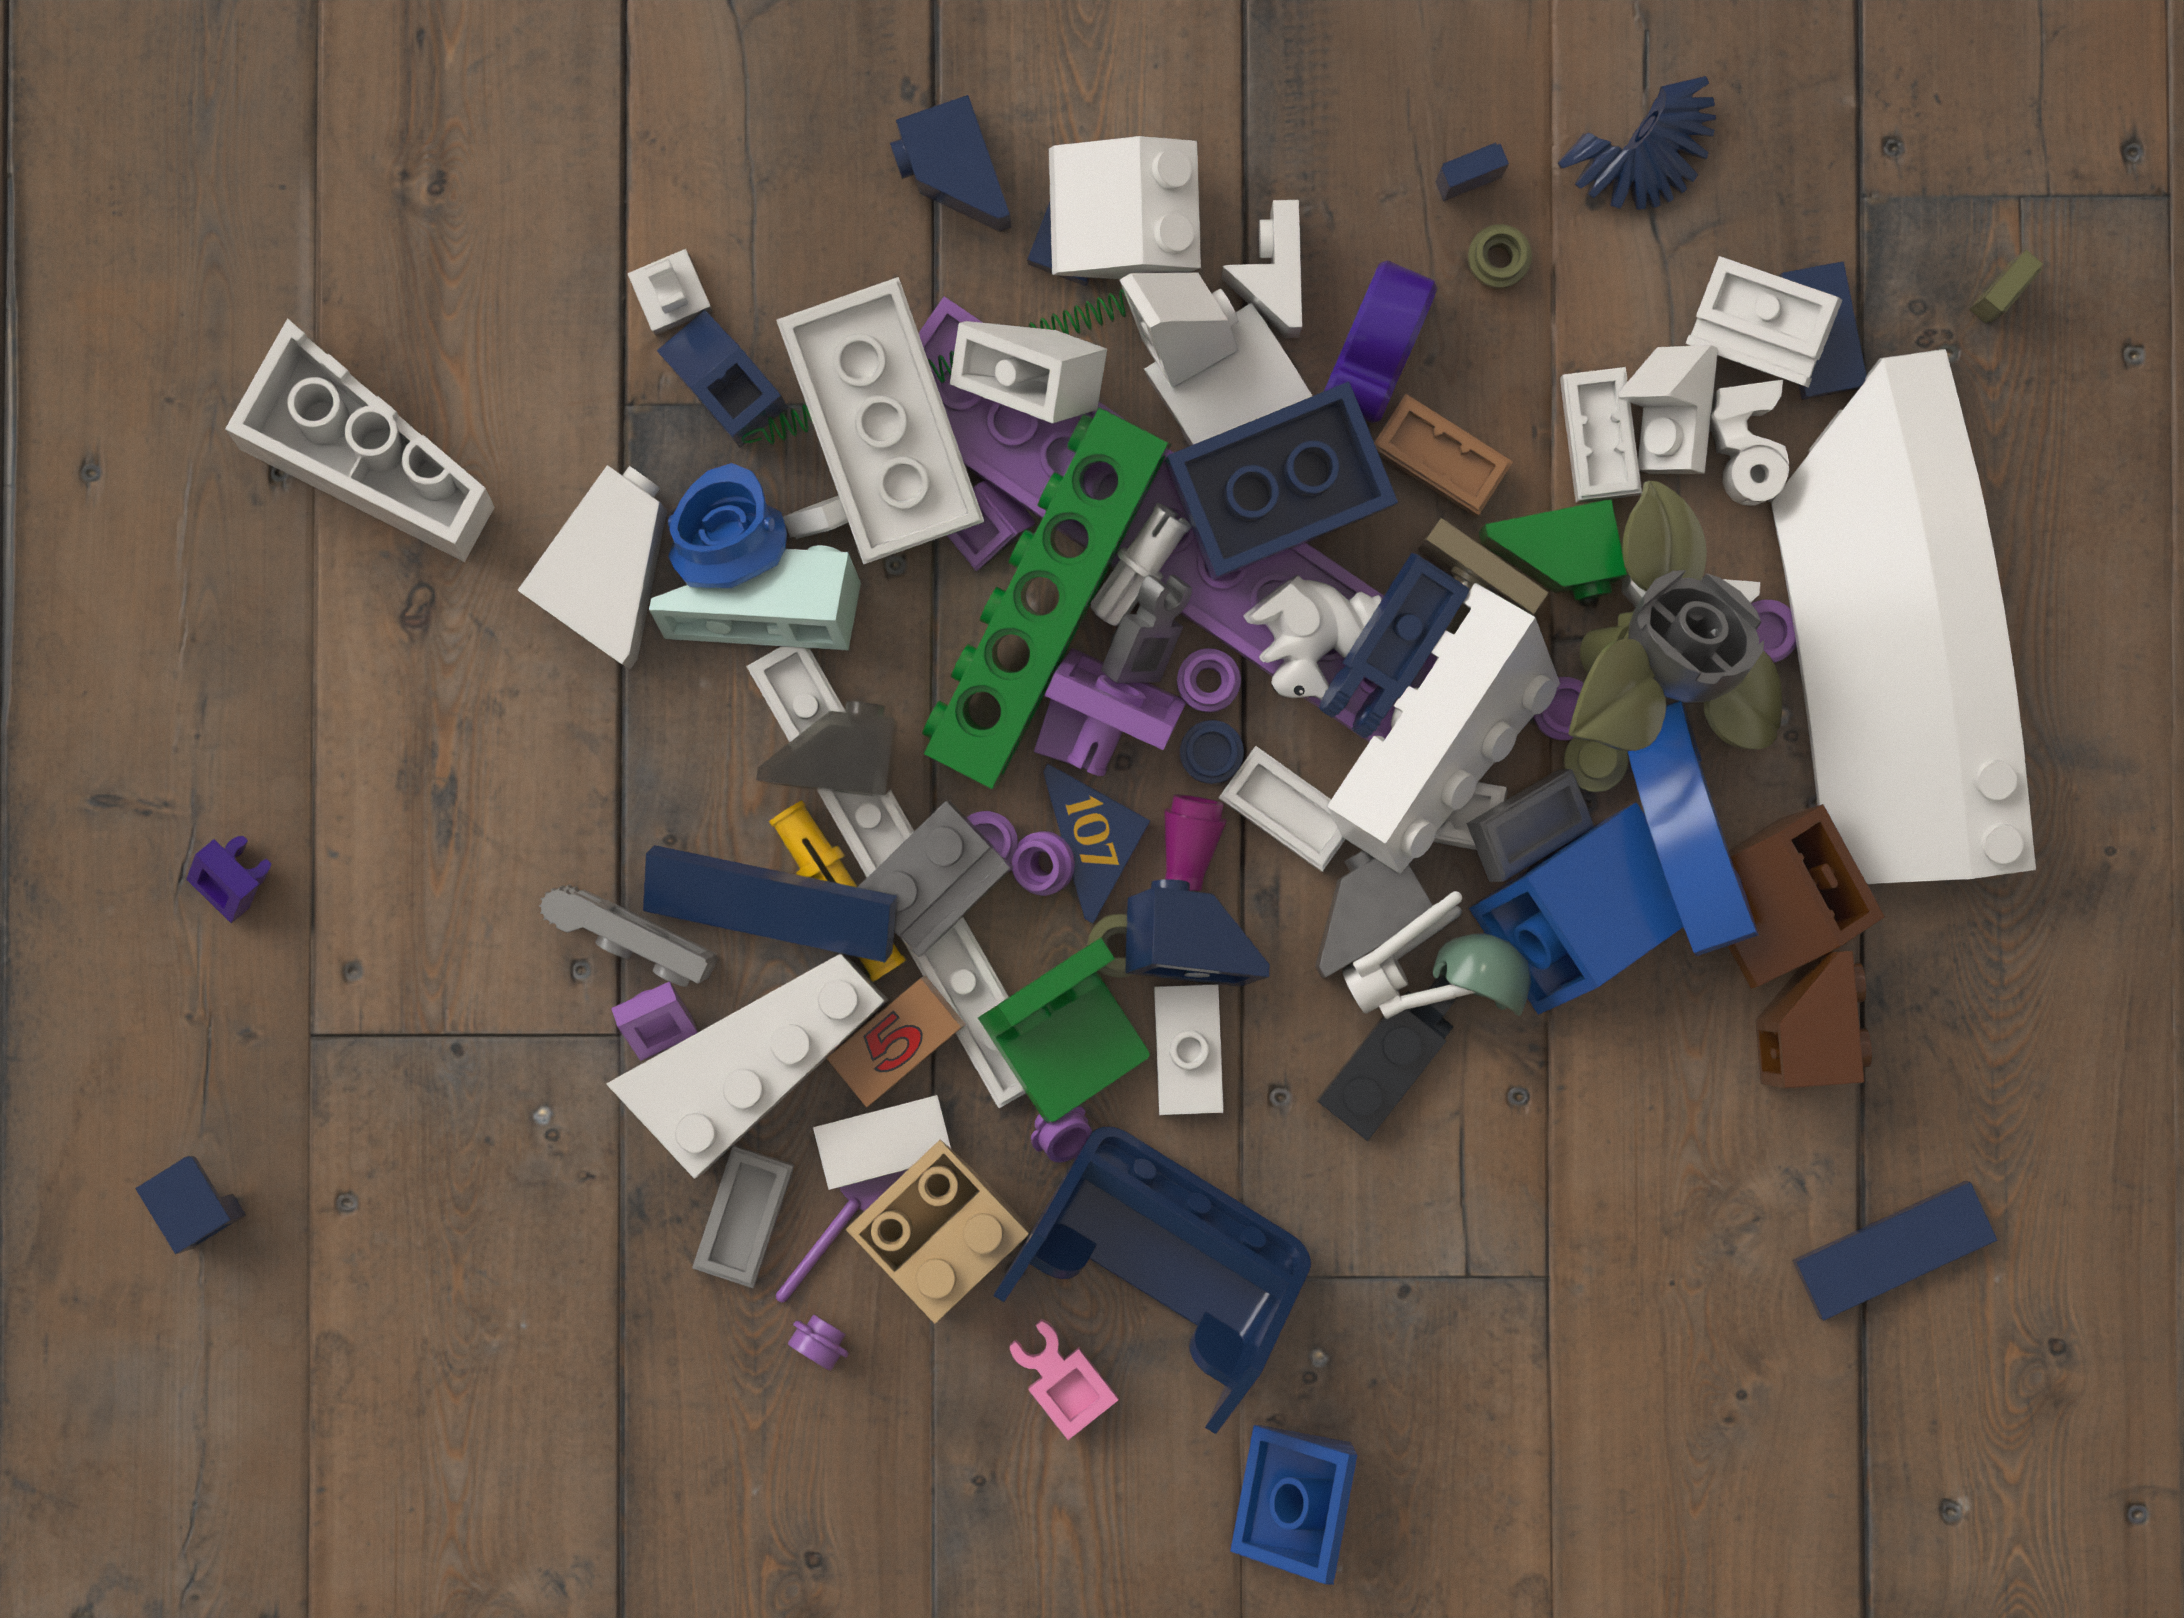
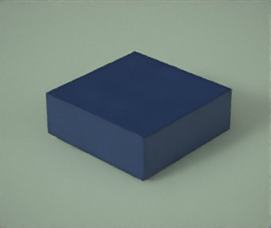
M1495 142L1443 163L1435 181L1443 201L1502 178L1509 163L1501 143L1497 145Z

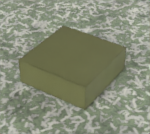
M2028 250L2023 251L2008 263L1969 310L1983 322H1993L2011 307L2043 270L2041 268L2043 263Z

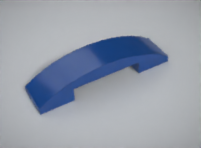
M1681 701L1666 706L1663 725L1656 740L1644 749L1628 751L1645 816L1672 897L1693 952L1696 956H1700L1758 936L1759 934L1740 876L1734 869L1700 764L1702 758L1685 705Z

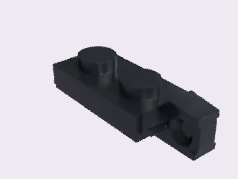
M1439 975L1438 979H1435L1428 990L1451 985V983L1448 982L1446 977ZM1407 991L1404 995L1411 994V992ZM1458 997L1406 1009L1389 1019H1386L1383 1015L1316 1101L1368 1141L1445 1044V1038L1454 1026L1442 1017Z

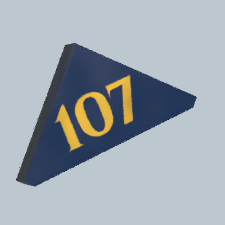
M1047 763L1043 774L1061 837L1067 842L1073 852L1075 861L1073 879L1085 920L1093 924L1149 825L1150 820Z

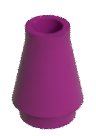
M1173 795L1171 808L1164 809L1165 879L1187 881L1190 883V891L1202 890L1204 876L1227 823L1226 819L1221 818L1224 806L1222 802L1192 795Z

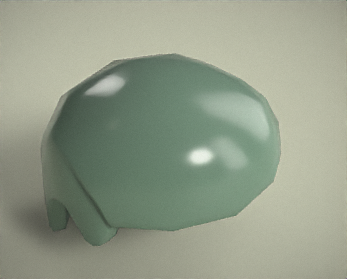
M1470 934L1454 938L1446 942L1438 951L1433 968V976L1438 979L1439 974L1447 978L1449 983L1475 992L1473 994L1476 996L1494 1000L1497 1008L1504 1010L1508 1007L1514 1012V1015H1522L1531 985L1529 965L1524 956L1509 941L1489 934Z

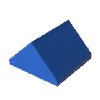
M1254 1425L1230 1552L1322 1584L1334 1585L1357 1460V1453L1351 1442L1263 1425Z

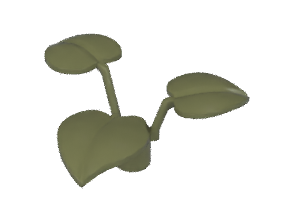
M1657 481L1644 482L1641 497L1630 513L1623 537V559L1631 579L1644 591L1649 589L1655 579L1672 571L1686 570L1682 578H1693L1701 581L1706 566L1707 550L1703 529L1698 518L1686 501L1675 491ZM1633 612L1621 613L1618 617V626L1593 629L1584 636L1580 646V658L1583 668L1588 675L1579 694L1568 732L1574 738L1594 741L1623 751H1636L1651 745L1661 731L1666 712L1665 694L1659 683L1653 679L1655 675L1650 667L1646 650L1640 642L1635 639H1628L1629 623ZM1764 650L1747 676L1736 688L1714 700L1704 702V714L1710 727L1718 737L1734 747L1748 750L1762 749L1773 744L1778 736L1777 730L1780 728L1782 718L1781 682L1775 664Z

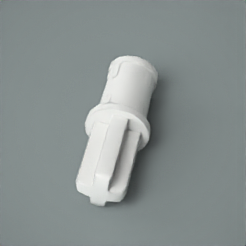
M1156 504L1153 513L1129 548H1120L1117 555L1121 560L1091 602V608L1095 614L1113 626H1119L1123 615L1130 614L1138 602L1141 584L1148 575H1154L1159 580L1162 579L1163 575L1159 570L1184 534L1191 528L1190 523L1184 518H1180L1179 521L1175 519L1178 513L1163 504Z

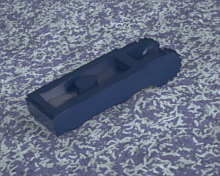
M1411 553L1342 662L1346 666L1335 675L1329 688L1325 691L1320 702V711L1331 718L1339 715L1365 677L1378 685V687L1368 695L1357 712L1352 729L1363 738L1371 736L1380 725L1382 719L1385 718L1397 698L1400 699L1408 686L1412 684L1467 597L1470 588L1419 555Z

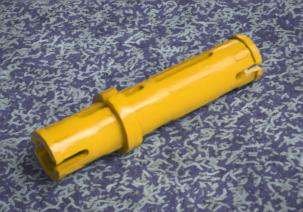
M803 800L790 806L769 821L799 866L800 870L796 872V875L827 881L803 844V840L807 839L836 883L858 887L840 860L845 855L839 845L832 848L817 823H815L807 811ZM894 943L892 954L886 962L858 957L870 974L872 982L906 961L904 955L900 954Z

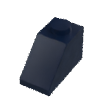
M968 95L896 119L901 139L890 142V146L902 179L914 175L920 194L999 232L1011 228L1010 213Z
M1162 879L1152 881L1150 889L1128 897L1126 974L1239 987L1269 977L1270 964L1214 894L1190 891V883L1187 881Z

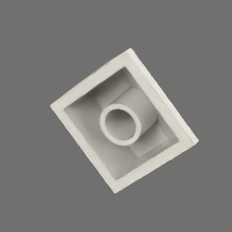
M1136 136L1055 145L1049 148L1052 275L1122 279L1130 273H1190L1201 268L1197 141Z

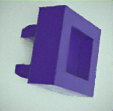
M238 836L230 840L225 849L213 839L195 854L186 878L230 923H233L250 908L258 887L265 881L271 867V863L267 859L261 861L257 867L252 869L243 868L235 860L246 848L248 840L244 836Z

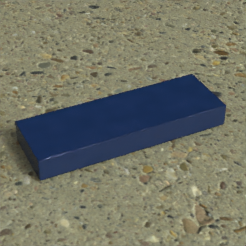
M1963 1181L1792 1261L1819 1319L1824 1321L1998 1240L1971 1182Z

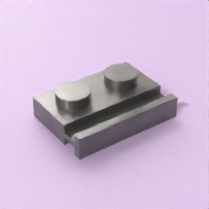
M948 800L918 827L858 888L897 896L894 932L913 948L912 951L918 957H921L1014 867L993 848L994 846Z

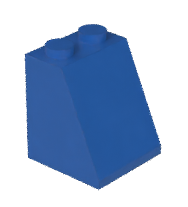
M1637 802L1606 818L1469 908L1485 934L1509 941L1528 961L1531 985L1527 999L1538 1015L1600 987L1684 927L1666 880L1646 816Z

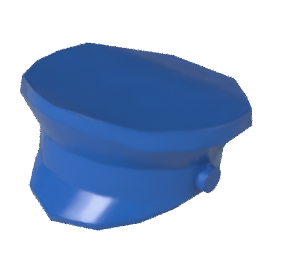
M733 463L708 470L690 486L680 500L674 514L668 518V526L673 538L668 557L674 569L689 587L733 588L777 566L786 549L787 529L782 513L767 505L763 487L753 471Z

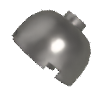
M1686 570L1672 571L1655 579L1640 600L1629 623L1628 639H1635L1640 642L1646 650L1650 668L1655 675L1653 679L1659 683L1665 697L1685 703L1714 700L1736 688L1762 654L1764 640L1759 644V637L1756 629L1761 624V620L1757 610L1743 593L1720 577L1706 573L1700 581L1693 578H1682Z

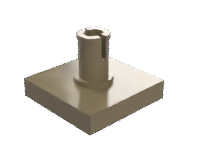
M1442 518L1432 528L1418 548L1450 570L1454 575V579L1471 589L1474 583H1477L1531 615L1536 612L1549 593ZM1462 603L1446 630L1454 635L1471 609Z

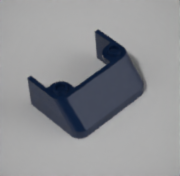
M1100 1127L1092 1132L1024 1241L993 1296L1005 1302L1029 1264L1043 1273L1058 1279H1070L1077 1276L1089 1259L1197 1325L1189 1343L1191 1356L1204 1373L1225 1385L1205 1426L1206 1429L1217 1434L1262 1373L1310 1271L1311 1259L1302 1242L1286 1230L1128 1132L1115 1127Z

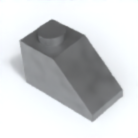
M1361 851L1344 861L1350 873L1337 880L1315 965L1321 978H1326L1379 947L1433 906L1409 864L1399 874L1365 851Z

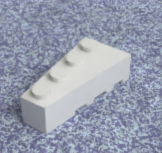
M839 954L606 1084L695 1179L704 1174L875 1014L888 999L846 954Z

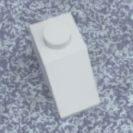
M1130 273L1120 279L1142 341L1171 388L1238 351L1231 330V326L1239 322L1236 312L1223 290L1218 289L1211 293L1199 273Z
M965 321L958 324L950 385L1050 423H1055L1097 410L1107 349L1057 330Z

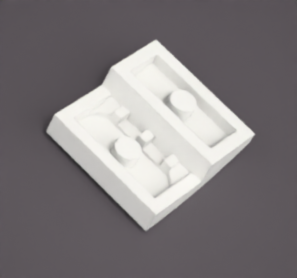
M1252 303L1236 312L1239 322L1231 326L1238 351L1171 388L1156 362L1144 369L1149 382L1179 424L1183 436L1190 446L1312 397L1311 392Z

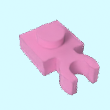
M1041 1319L1036 1323V1327L1046 1339L1045 1349L1038 1354H1030L1024 1350L1017 1340H1014L1010 1343V1351L1018 1364L1028 1369H1036L1041 1375L1039 1379L1029 1386L1028 1390L1067 1440H1069L1115 1404L1119 1397L1080 1347L1064 1358L1058 1351L1059 1338L1055 1328L1048 1321Z

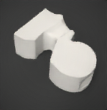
M1783 380L1720 388L1713 393L1709 430L1715 441L1716 452L1730 455V460L1723 471L1722 483L1730 498L1741 505L1755 506L1774 498L1783 490L1787 481L1789 459L1786 447L1772 440L1753 435L1748 430L1747 424L1750 416H1762L1774 408L1781 397Z

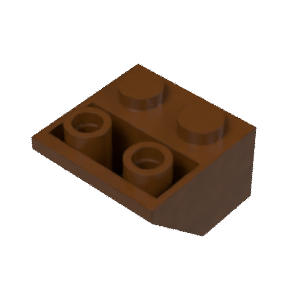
M1824 804L1779 818L1729 850L1734 869L1740 876L1759 934L1758 936L1728 946L1751 989L1759 987L1840 948L1885 917Z
M1831 951L1802 965L1755 1020L1761 1084L1780 1088H1798L1864 1082L1863 1068L1871 1066L1872 1047L1868 1030L1866 1028H1859L1857 1003L1864 1002L1866 999V978L1862 964L1854 963L1853 951Z

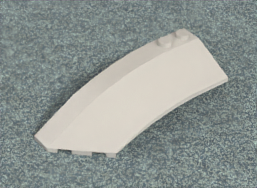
M1946 349L1880 358L1865 378L1866 381L1843 410L1840 409L1810 447L1808 450L1810 453L1785 483L1783 490L1768 501L1772 505L1795 632L1812 752L1817 806L1824 804L1867 884L1975 879L2036 870L2024 744L2005 609L1980 480Z

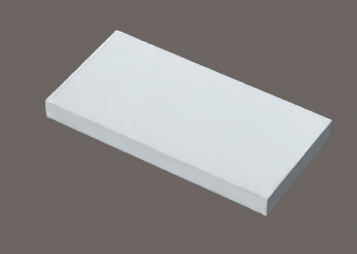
M899 277L776 320L863 564L984 522Z

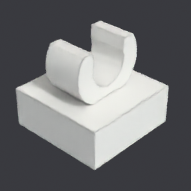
M686 249L627 273L655 336L693 320L704 310L708 313L713 311Z

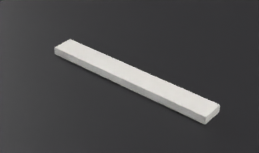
M781 646L746 667L863 872L868 877L914 832V829L811 649ZM962 917L921 957H918L912 951L913 948L902 938L922 975L928 977L965 1022L966 1025L956 1034L998 1108L1025 1094V1090L978 1020L979 1016L1007 999L1009 995L965 918Z

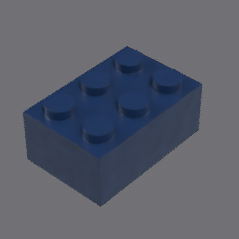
M1350 382L1169 454L1164 461L1212 581L1390 509L1398 503Z

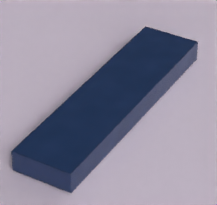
M656 845L646 853L643 911L880 962H886L892 954L897 903L896 895Z

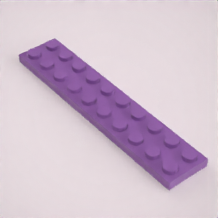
M945 296L918 333L927 359L933 362L940 376L939 355L944 357L952 371L949 353L950 351H955L958 324L965 321L983 323ZM943 362L945 382L941 383L930 365L965 467L1043 519L1046 510L1037 506L1039 499L1054 472L1062 476L1065 475L1075 455L1074 452L1067 449V445L1083 414L1050 423L950 385L951 376ZM1098 402V408L1105 409L1113 413L1114 415L1122 418L1121 416L1113 412L1111 409H1109L1102 403ZM1097 410L1086 413L1085 415L1094 418ZM1169 450V452H1168L1167 455L1172 454V453H1174V452H1172L1171 450ZM1106 462L1093 464L1087 470L1084 477L1085 489L1090 496L1098 500L1110 497L1118 485V476L1115 469ZM1164 462L1120 548H1129L1153 513L1157 503L1163 504L1178 513V516L1175 518L1178 521L1180 518L1188 521ZM1070 519L1058 527V531L1086 549L1089 537L1082 523ZM1191 528L1184 534L1159 570L1163 575L1160 581L1164 584H1167L1170 575H1176L1192 587L1190 600L1180 613L1181 615L1271 676L1284 663L1283 658L1266 663L1262 662L1259 656L1272 644L1274 636L1266 624H1250L1243 615L1282 583L1299 575L1303 580L1318 581L1334 587L1348 600L1352 599L1359 592H1363L1371 597L1377 595L1382 598L1384 597V595L1307 543L1212 581ZM1117 554L1111 564L1112 568H1115L1121 560ZM1334 648L1317 662L1329 685L1335 675L1346 666L1342 663L1345 658ZM1432 653L1429 655L1410 687L1415 689L1421 686L1438 657ZM1364 677L1346 707L1334 719L1353 731L1352 724L1357 712L1368 695L1378 685ZM1303 697L1316 707H1320V699L1316 697ZM1398 698L1385 718L1382 719L1376 731L1371 736H1368V738H1363L1364 740L1370 742L1373 736H1382L1386 739L1392 730L1391 720L1396 708L1394 704Z

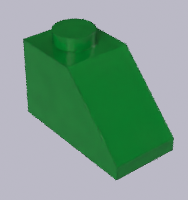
M1611 499L1488 523L1479 531L1480 541L1483 546L1555 594L1573 590L1575 601L1611 594V582H1617L1627 575Z

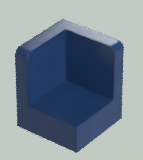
M195 1156L184 1157L135 1188L175 1254L195 1248L246 1216L234 1194L219 1196Z

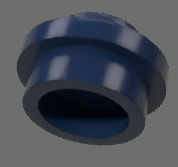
M1207 720L1197 723L1187 731L1181 742L1180 759L1185 771L1192 778L1202 783L1217 784L1228 780L1237 772L1243 760L1244 749L1240 736L1230 725L1221 721Z

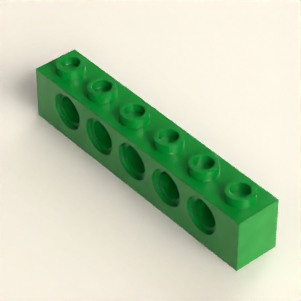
M1098 408L1094 418L1083 414L1067 445V449L1074 452L1075 455L1065 475L1062 476L1054 472L1039 499L1037 506L1046 510L1035 534L1028 530L1023 532L1011 554L1008 564L1016 567L1017 570L1007 590L996 587L983 609L979 621L987 624L988 627L978 647L967 644L952 671L951 678L960 682L948 705L940 700L938 701L924 726L922 735L931 739L924 752L925 755L990 789L1000 784L1045 696L1055 671L1060 666L1092 600L1097 594L1172 446L1171 443L1102 408ZM1098 462L1110 464L1118 476V485L1115 492L1103 500L1090 496L1084 485V477L1087 470ZM1070 519L1082 523L1089 537L1085 551L1077 557H1068L1061 553L1055 542V534L1058 527ZM1038 577L1050 579L1059 591V602L1056 608L1049 614L1035 612L1029 606L1026 599L1029 584ZM1009 634L1017 635L1024 639L1030 649L1029 661L1020 671L1007 669L998 658L999 643ZM977 692L990 693L1000 704L1001 715L999 721L993 727L980 726L970 716L969 703Z

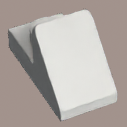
M1273 200L1270 219L1259 220L1260 258H1271V264L1223 266L1222 279L1248 304L1252 303L1259 314L1285 338H1299L1302 329L1299 200Z
M1712 345L1657 347L1619 391V399L1644 407L1638 454L1639 471L1648 474H1705L1718 353L1717 347Z

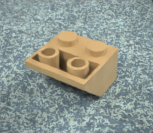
M940 1139L846 1228V1231L935 1324L1029 1235L1031 1228L974 1169Z

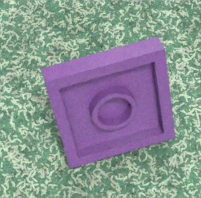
M1072 648L1055 671L1045 693V696L1088 715L1074 748L1067 757L1068 761L1081 769L1093 743L1097 742L1098 748L1087 772L1097 776H1104L1123 732L1164 750L1186 702L1182 698L1147 682L1116 683L1101 671L1104 662Z

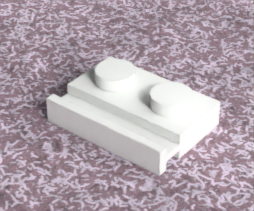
M1719 256L1696 315L1698 318L1692 334L1688 336L1685 344L1690 346H1715L1718 348V356L1809 387L1812 380L1810 377L1817 360L1821 357L1842 299Z

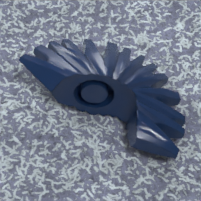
M1704 76L1661 86L1658 97L1654 100L1648 115L1640 123V126L1633 133V137L1629 140L1628 145L1623 149L1619 146H1612L1610 141L1600 139L1591 133H1583L1557 164L1563 169L1590 159L1575 185L1581 189L1592 182L1587 195L1595 198L1614 180L1610 205L1612 207L1621 209L1630 188L1637 210L1646 209L1647 200L1653 208L1661 206L1659 193L1667 202H1671L1674 198L1669 184L1680 193H1683L1687 190V187L1682 178L1694 182L1698 176L1697 172L1679 155L1678 151L1701 159H1707L1709 154L1689 137L1690 135L1713 137L1715 130L1703 126L1702 122L1716 120V115L1699 112L1701 109L1715 106L1714 98L1692 97L1694 93L1709 84L1707 77Z

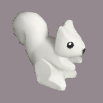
M1296 575L1282 583L1247 611L1243 617L1248 623L1255 625L1266 624L1274 636V641L1260 654L1259 659L1266 663L1282 658L1284 660V663L1279 666L1272 676L1271 684L1273 690L1284 697H1316L1322 700L1325 691L1329 688V684L1317 662L1333 648L1345 658L1383 598L1379 595L1371 597L1363 592H1359L1352 599L1348 600L1338 590L1326 583L1303 580L1299 575Z

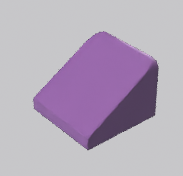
M987 480L973 488L984 522L947 535L975 571L984 567L1021 537L1025 530H1029L1035 524L1031 515L1022 505L1008 497Z

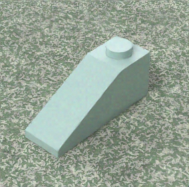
M823 545L812 546L808 550L785 549L777 566L733 588H700L686 585L651 598L649 611L665 639L849 650L861 582L848 552H841L833 547Z

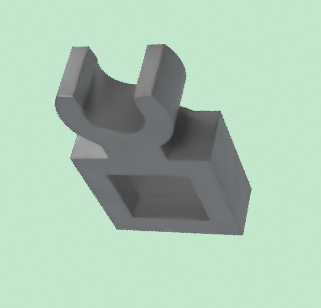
M1148 575L1139 589L1138 601L1140 607L1137 614L1123 615L1119 627L1112 636L1111 646L1101 671L1116 683L1160 682L1183 629V626L1176 622L1174 618L1187 606L1192 594V587L1176 575H1170L1167 584H1164L1154 575Z

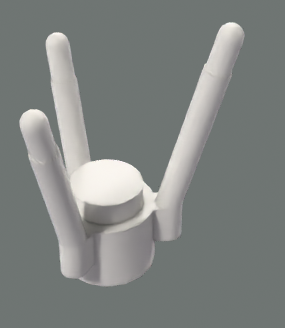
M1452 892L1373 952L1342 969L1343 976L1353 997L1365 1014L1380 1007L1384 1017L1389 1019L1406 1009L1475 993L1453 984L1400 996L1399 989L1407 986L1409 983L1398 959L1461 916V908L1456 906L1462 901L1460 892Z

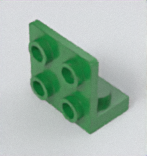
M1102 938L1081 949L978 1017V1020L1046 1123L1055 1122L1147 1060L1150 1055L1145 1044L1097 972L1115 959Z

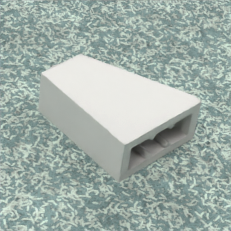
M607 465L521 584L518 591L616 661L631 669L638 660L667 509L654 498L660 488L630 466L621 475Z

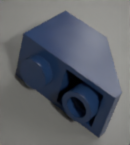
M706 310L657 350L739 448L745 444L741 441L744 434L757 428H764L768 425L769 416L774 420L780 412L788 408L782 395ZM758 432L748 435L744 438V440H750Z

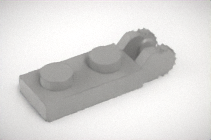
M569 884L565 887L562 885L558 889H551V892H545V897L541 898L542 903L539 905L541 907L540 914H543V920H548L549 924L555 923L556 928L566 933L583 927L598 935L595 943L602 949L626 959H630L634 952L655 962L652 971L656 975L679 986L687 987L690 980L699 984L710 978L719 959L716 957L717 953L609 900H605L584 889L579 891L578 886L572 887Z

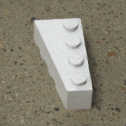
M287 318L225 428L237 447L261 461L465 562L495 508L486 488L428 438L418 433L379 396L376 397L355 379L343 365L330 354L327 355Z
M1474 583L1463 601V604L1471 609L1454 635L1447 630L1444 631L1431 652L1438 658L1421 686L1415 689L1408 686L1400 699L1398 698L1394 704L1396 708L1391 720L1392 730L1386 739L1382 736H1373L1327 806L1343 838L1399 874L1403 872L1414 858L1422 856L1430 848L1436 831L1454 810L1461 809L1468 803L1474 794L1477 782L1494 762L1503 760L1510 753L1517 735L1535 714H1540L1547 709L1556 694L1557 687L1560 685L1536 618L1477 583Z

